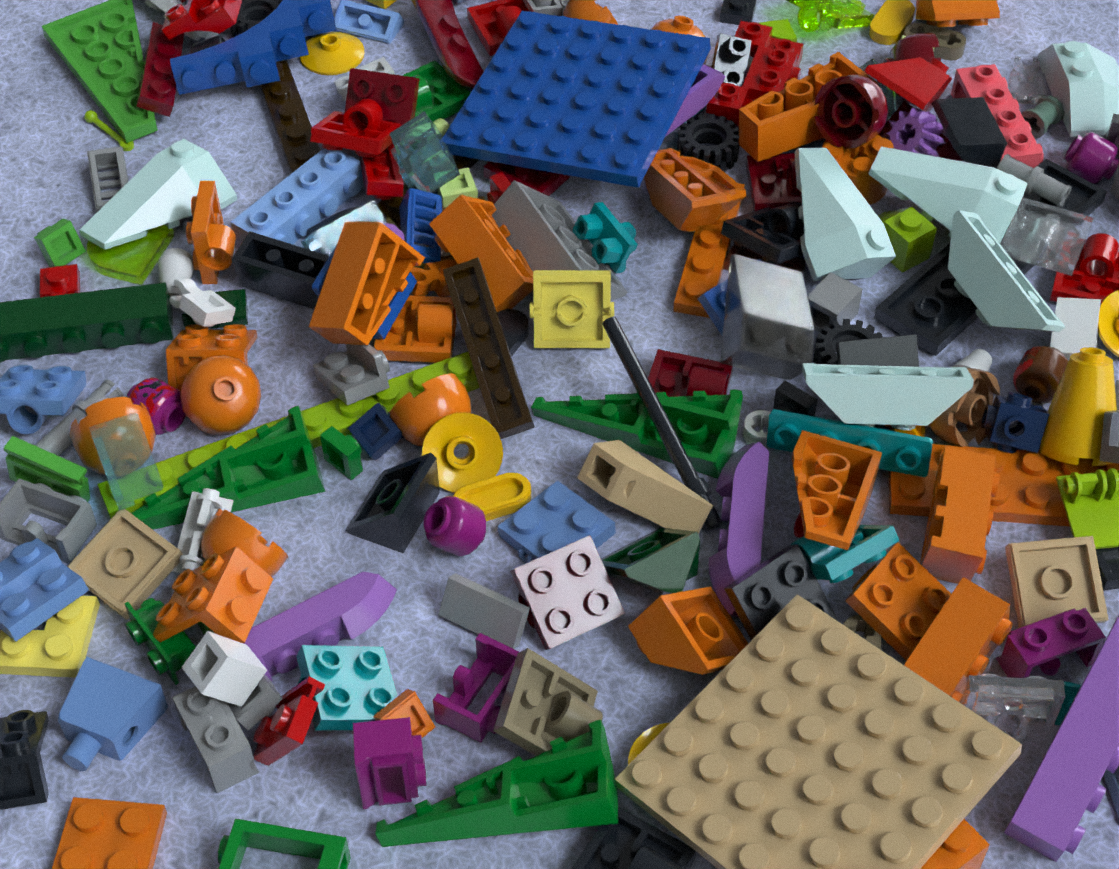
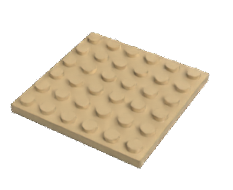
M797 594L615 778V782L620 791L717 869H921L1020 756L1022 744Z

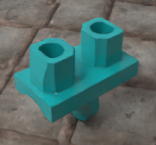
M603 202L594 203L589 214L578 217L573 227V233L579 240L588 239L593 245L591 249L592 257L598 264L607 263L615 273L625 271L628 257L638 246L634 240L637 233L636 228L630 222L620 223Z

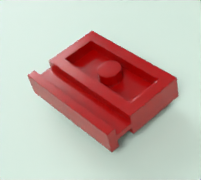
M309 676L281 696L282 700L275 706L278 709L277 712L270 717L265 716L255 731L253 741L258 744L253 754L254 760L269 766L303 744L318 702L312 699L324 690V683Z

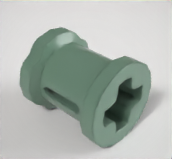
M1052 95L1042 96L1036 102V106L1033 109L1030 108L1022 112L1024 120L1028 121L1031 126V133L1034 138L1042 137L1047 132L1048 126L1059 123L1065 114L1062 103Z

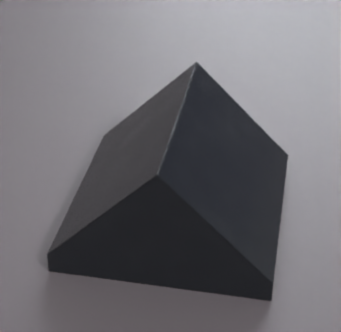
M984 98L936 99L931 104L949 141L959 156L967 163L997 169L1007 142Z
M428 453L384 470L346 531L353 536L404 553L423 522L426 511L435 502L440 493L437 458L432 453Z

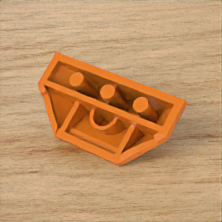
M672 148L658 150L644 176L652 205L678 230L685 232L696 231L700 229V226L713 224L746 197V189L719 167L695 157L680 156V152Z

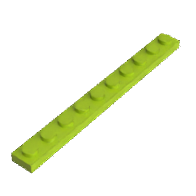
M467 351L389 379L390 388L350 405H346L341 399L336 398L302 410L301 412L313 447L322 446L320 434L329 427L333 426L344 436L352 435L348 428L376 403L383 405L390 413L393 406L404 395L411 392L413 397L417 396L425 390L421 384L437 376L453 373L463 383L467 393L479 389L469 352ZM286 417L266 423V425L270 428ZM261 426L151 464L129 474L98 483L100 494L110 518L121 507L130 513L145 505L144 498L153 493L160 496L178 484L177 478L227 447L232 445L236 449L257 436L256 429Z

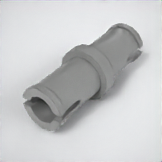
M1009 154L1003 157L997 167L998 170L1027 182L1025 193L1029 195L1035 193L1056 204L1058 207L1064 204L1072 186L1044 174V169L1038 166L1032 168L1012 158Z

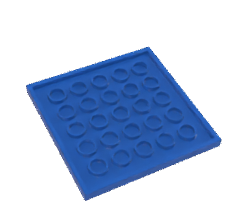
M521 11L440 141L442 153L639 188L711 50L710 38Z

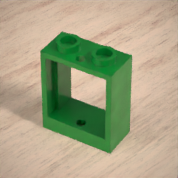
M236 818L230 835L223 836L218 849L219 869H240L247 847L320 859L318 869H348L351 859L346 837Z

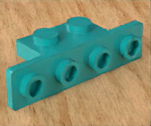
M773 409L769 415L766 443L769 448L793 452L800 434L804 430L882 452L878 469L919 477H926L928 475L933 440L931 438L857 424H845L841 421Z

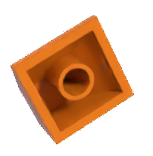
M711 586L661 595L628 625L636 639L638 648L647 656L650 663L701 675L723 670L749 644Z

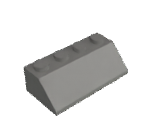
M514 180L494 204L497 210L492 216L499 227L503 224L507 226L511 235L506 240L514 250L518 249L522 252L533 272L534 270H610V301L621 298L628 293L606 263L598 264L592 257L591 249L593 245L588 239L579 240L573 233V227L576 222L560 201Z

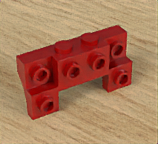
M188 0L185 6L179 3L165 13L166 18L161 30L169 40L177 35L191 31H210L220 34L236 24L242 0Z
M740 21L735 37L752 41L749 56L753 57V61L743 86L722 83L716 94L708 102L706 113L724 116L727 120H732L739 126V109L770 91L780 92L784 89L785 82L792 78L800 80L801 68H799L802 60L804 44L792 42L788 39L772 38L773 27L761 25L756 22Z

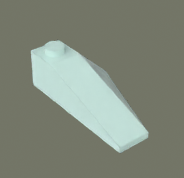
M182 139L157 153L79 229L80 236L106 250L146 237L147 230L158 226L166 225L168 229L180 226V219L192 216L191 199L192 196H197L200 181H215L221 210L237 201V194L209 151L186 139Z
M887 147L880 148L868 173L901 200L910 199L923 209L921 215L929 222L936 219L949 229L950 233L948 236L950 238L953 215L958 210L978 214L999 244L1019 207L1028 184L994 167Z
M798 148L795 151L797 188L802 192V206L798 208L799 219L804 221V235L800 237L801 250L812 280L822 281L831 272L843 279L872 277L896 257L883 222L827 148Z

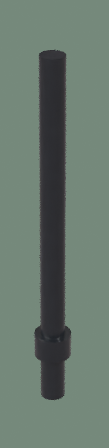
M615 316L606 319L602 325L684 485L713 505L709 498L712 493L705 479L699 478L618 319ZM714 505L704 522L708 531L722 525Z

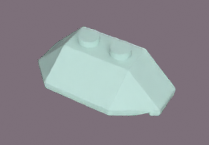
M1077 41L1051 44L1038 53L1037 59L1052 96L1056 97L1063 105L1065 111L1063 122L1069 136H1084L1088 132H1094L1099 136L1105 135L1109 129L1113 113L1119 114V66L1115 58L1086 42L1080 43Z
M958 210L953 215L948 270L956 279L954 285L957 290L965 297L970 298L977 307L975 312L979 319L990 327L1060 332L1065 328L1064 324L1057 318L988 230L978 214Z
M802 363V373L806 384L845 424H857L873 428L875 424L891 425L892 428L898 430H913L916 428V425L928 426L972 389L974 381L966 367Z

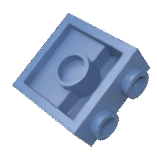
M38 538L15 547L9 557L0 562V629L15 642L89 591L83 578L65 566L56 551Z

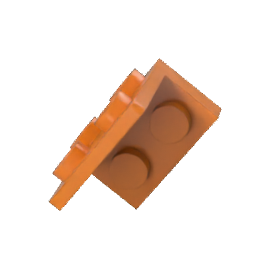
M198 324L186 326L166 349L168 384L181 391L183 380L192 367L208 357L226 355L240 359L248 365L247 353L257 339V330H247V327L241 324L227 325L223 327V330H211L209 327Z

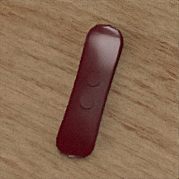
M411 0L445 72L456 83L473 90L484 71L460 26L452 0Z

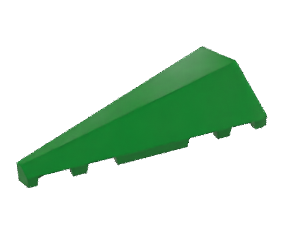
M730 390L728 395H707L705 391H693V396L668 397L666 392H657L656 395L696 472L718 479L735 447L743 400L742 391ZM638 393L606 394L605 399L583 400L581 396H570L569 401H545L543 397H536L531 406L533 415L606 441L621 440L635 451L673 463Z
M299 405L289 409L288 417L270 428L265 424L256 429L257 436L236 449L231 445L177 478L178 484L160 496L153 493L144 498L145 505L131 514L154 530L184 523L192 491L202 493L204 488L220 492L219 497L233 500L231 512L326 492L318 459Z
M602 720L589 723V732L568 742H565L562 737L550 741V750L526 761H523L518 756L454 786V795L433 805L427 799L415 804V813L392 824H388L385 819L377 822L375 834L381 846L388 847L618 824V788L615 782L613 764Z

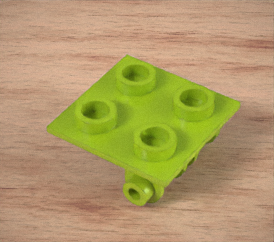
M1115 468L1108 469V471L1100 469L1094 473L1079 474L1078 472H1072L1071 475L1057 476L1056 481L1073 538L1093 536L1095 549L1119 547V470Z

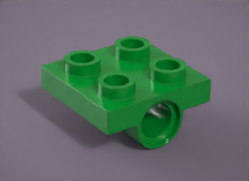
M436 60L402 75L420 78L413 128L432 123L439 118L446 119L458 113L471 93L467 88L456 83L448 76L444 68Z

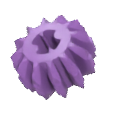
M912 108L909 113L899 111V120L897 122L894 120L889 121L892 129L890 132L883 134V136L892 141L893 149L939 157L936 148L939 145L945 144L944 139L939 136L944 131L942 124L937 122L934 114L929 111H922L919 108Z

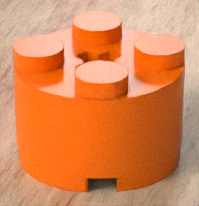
M877 135L862 146L847 148L844 146H833L825 140L822 148L829 150L868 204L872 205L881 200L886 194L887 188L868 173L881 147L893 149L892 141Z

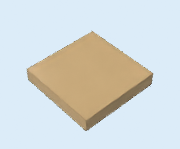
M121 507L67 567L83 578L92 594L127 620L129 615L125 603L129 602L136 611L180 563V557L184 554L125 508Z
M1093 536L1009 543L1005 546L1019 628L1074 608L1076 611L1086 608L1096 623H1105L1109 620Z

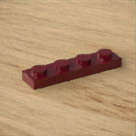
M153 22L149 32L136 106L170 117L174 107L177 87L170 59L181 56L184 33L169 40L161 30L163 25Z

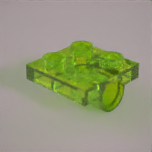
M787 0L799 7L797 15L798 24L806 32L829 31L833 27L836 29L868 27L875 15L864 9L866 5L859 0ZM818 12H819V15H820L819 22H818V20H817V13H818Z

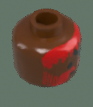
M1036 346L1027 350L1013 373V385L1019 394L1031 397L1034 403H1051L1067 366L1068 359L1060 350L1050 346Z

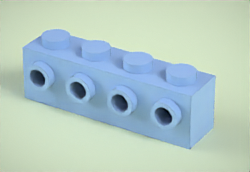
M325 148L320 150L230 222L231 228L236 235L235 247L239 248L249 231L290 244H294L302 236H306L307 229L320 223L327 216L334 214L341 204L351 196L353 197L359 193L363 187L361 162L341 150L334 151Z

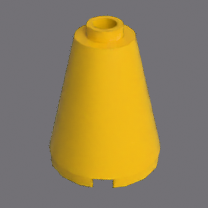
M1084 347L1080 349V352L1070 356L1047 411L1049 417L1039 447V451L1043 455L1053 460L1078 465L1079 458L1093 459L1092 466L1111 464L1110 462L1100 461L1104 413L1117 410L1113 360L1105 356L1106 352L1104 350Z

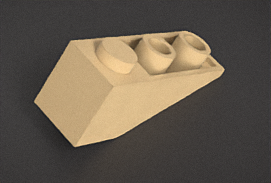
M621 440L594 443L577 479L608 501L664 528L697 531L699 534L713 507L711 503Z

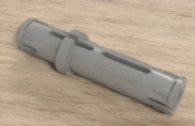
M104 380L84 401L78 400L72 406L73 411L35 446L59 456L72 444L69 434L71 424L75 418L77 423H79L81 419L87 416L85 412L87 407L107 398L123 397L122 391L117 387L108 397H105L115 384L110 380Z

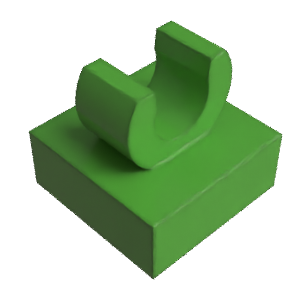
M64 218L52 226H47L34 237L49 267L64 266L86 252L70 220Z

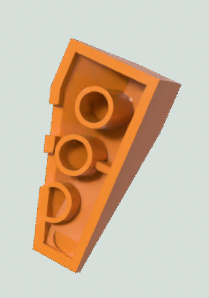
M802 430L793 450L792 463L805 538L841 549H849L868 506L882 452Z

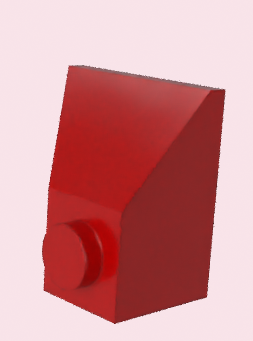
M918 57L868 65L864 70L869 76L925 112H930L933 108L931 103L939 99L952 80L946 74L949 67L934 57H931L928 62Z

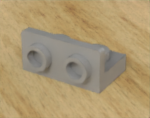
M345 344L346 352L332 353L324 361L313 365L316 379L346 405L390 388L386 375L390 371L388 360L381 350H376L370 344Z

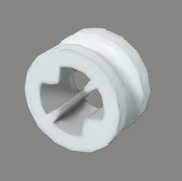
M756 410L746 416L743 437L747 444L760 442L766 449L769 448L766 445L768 432L763 433L762 428H768L770 411ZM760 426V432L755 431L754 428Z

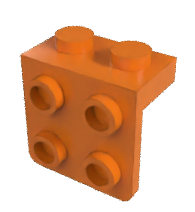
M237 546L220 556L217 553L213 554L202 566L193 571L186 569L176 578L172 585L174 593L170 601L161 608L156 616V621L159 623L153 632V636L157 641L162 642L201 621L214 633L240 643H245L273 578Z

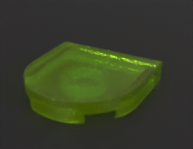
M161 225L147 230L146 237L106 250L88 240L87 253L89 260L96 271L104 276L142 285L174 238L173 228L168 229L166 225Z

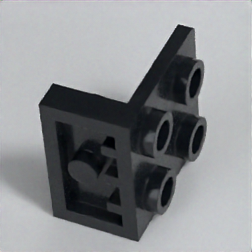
M20 710L7 717L0 718V810L47 802L49 790L40 754L49 721L46 711L34 713L31 710Z

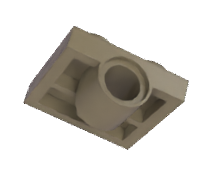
M526 648L517 654L493 731L531 754L538 756L550 750V741L562 737L565 742H568L589 732V723L603 720L602 712L594 707L598 691L531 649Z

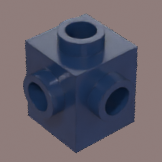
M1008 392L1007 398L995 395L993 405H986L982 416L981 428H985L987 438L990 442H994L993 447L998 450L1015 453L1019 448L1038 453L1049 413L1043 406L1031 404V397Z

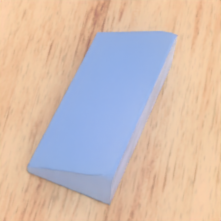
M340 0L334 17L337 29L335 31L388 44L392 42L405 22L398 12L347 0Z

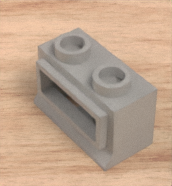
M18 479L0 502V539L19 546L38 538L54 549L61 561L68 564L73 561L81 546L97 526L92 507L85 499L76 495L67 496L53 491L49 486L42 483L33 484ZM32 513L66 525V527L55 537L46 534L43 527L35 521H29L26 526L23 523Z
M196 686L172 697L181 725L185 731L189 730L207 765L213 787L217 793L259 773L253 762L254 757L250 744L227 702L201 694Z

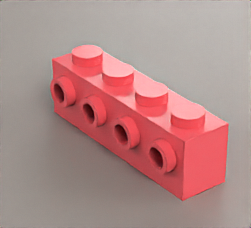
M980 65L956 69L951 96L952 98H984L1007 142L1001 160L1005 155L1009 154L1012 158L1032 168L1039 166L1043 162L1042 146L1039 143L1037 144L1033 137L1029 122L1024 120L1019 110L1018 101L1013 99L1008 89L1005 77L1001 76L996 65Z

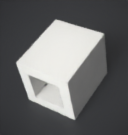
M209 631L206 632L182 666L184 672L201 694L241 707L267 672V669L246 644Z

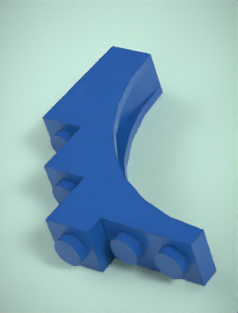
M282 0L271 14L244 33L204 50L171 58L170 64L179 95L244 81L246 87L280 81L277 61L309 55L305 40L306 36L337 30L330 0Z

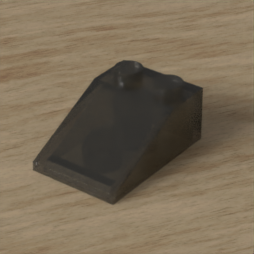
M733 254L730 256L720 363L791 380L802 373V363H812L814 326L803 274L796 270Z

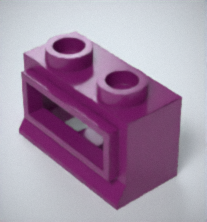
M1074 608L1010 631L1002 655L995 658L1016 691L1020 693L1026 690L1032 668L1037 665L1044 674L1048 676L1056 675L1061 665L1059 657L1076 651L1086 667L1092 666L1106 636L1086 608L1077 611Z
M479 633L475 639L477 659L470 669L463 665L457 667L453 675L454 692L449 698L437 693L433 699L436 723L447 725L481 743L488 732L496 734L493 731L519 651ZM492 672L502 676L503 678L478 715L468 711V707Z
M410 717L353 723L355 769L363 809H368L376 802H379V805L408 803L412 802V798H418V787L427 786L425 759L423 758L421 735H412Z

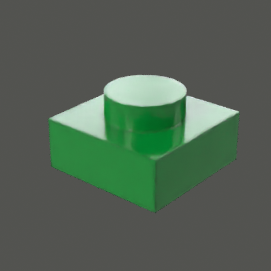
M333 426L320 434L324 460L350 480H353L363 472L362 450L352 436H344Z

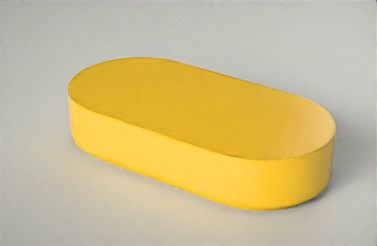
M908 0L885 1L870 23V38L874 42L883 45L897 43L902 38V35H904L905 28L913 21L915 12L913 3Z
M504 473L463 486L453 495L477 505L484 512L486 521L517 512L529 503L532 497L529 480L518 473Z

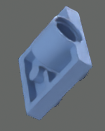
M29 365L11 367L0 378V414H6L9 425L18 433L26 435L35 433L50 415H65L86 387L85 371H73L67 366H56L48 370L33 369ZM25 406L34 409L37 415L28 412Z

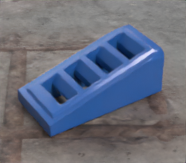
M410 188L407 190L399 206L401 231L404 234V241L425 257L422 263L438 262L441 259V247L435 241L434 237L437 234L429 223L442 212V198L438 194ZM414 242L420 243V244H425V245H428L429 247H424V246L416 245V244H414Z

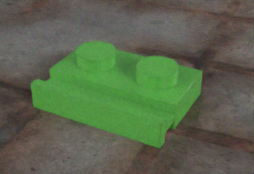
M12 436L4 446V452L8 453L5 459L10 480L16 482L18 479H22L33 484L42 483L49 486L53 491L67 496L76 495L87 502L91 499L88 478L84 476L87 468L15 436Z

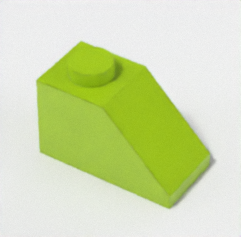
M908 207L877 215L885 226L896 255L890 262L903 273L930 259L937 228L913 207Z

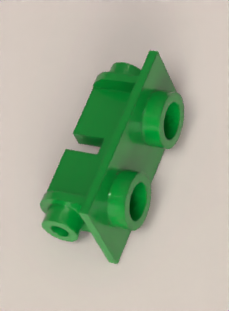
M149 598L141 604L140 609L137 611L133 609L129 602H126L125 607L130 621L125 623V627L137 646L145 643L150 650L146 653L147 658L156 673L160 676L166 672L173 683L177 685L179 681L176 672L182 669V666L196 646L184 631L162 642L156 640L153 632L159 623L156 621V616L164 606L162 601Z

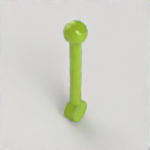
M89 110L85 113L84 119L86 122L97 125L123 147V151H131L134 148L133 141L126 143L118 133L98 118L95 111Z

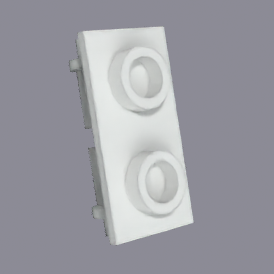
M204 488L202 493L192 491L177 546L184 555H181L180 563L171 572L181 574L186 569L193 571L203 565L206 560L202 556L200 547L202 534L208 522L219 508L222 511L225 509L231 512L233 500L219 497L220 492L209 488Z

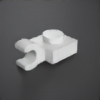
M190 278L174 280L173 284L180 288L182 295L171 296L169 301L175 308H180L192 317L196 324L212 327L215 324L231 322L233 320L236 308L214 291H202Z

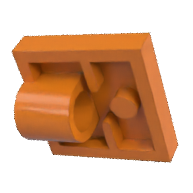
M200 181L197 196H192L191 199L193 222H187L186 237L188 244L194 245L193 268L195 271H200L202 284H217L219 271L229 268L232 264L236 235L230 227L224 225L215 181Z
M409 295L384 340L375 339L374 348L378 351L381 350L388 361L437 363L451 358L457 324V314L451 297Z
M897 542L887 550L886 556L879 559L876 564L859 578L852 587L853 591L846 598L845 602L907 661L951 593Z

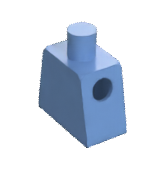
M86 657L58 716V722L65 738L71 742L62 756L63 760L69 766L79 771H86L97 753L118 761L123 760L167 710L168 705L161 685Z

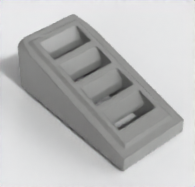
M122 146L87 151L96 212L108 202L102 201V199L111 198L119 191L101 192V189L123 187L128 183ZM119 168V170L98 173L99 170ZM120 177L119 180L100 182L103 179Z

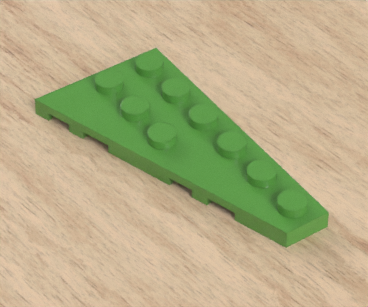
M109 0L41 26L44 37L126 143L158 131L154 112L136 106L144 57L132 0Z

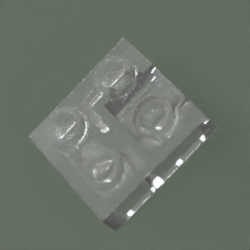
M1022 197L1001 246L1010 258L1072 276L1094 217Z
M990 673L978 676L969 675L960 703L1003 732L1010 734L1012 738L1022 744L1023 748L1025 741L1047 743L1065 699L1063 680H1049L1041 676L1011 678L1000 677Z

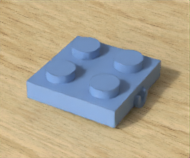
M556 481L498 525V533L504 541L518 551L519 558L526 564L589 535L597 549L616 534V527L614 521L565 485Z

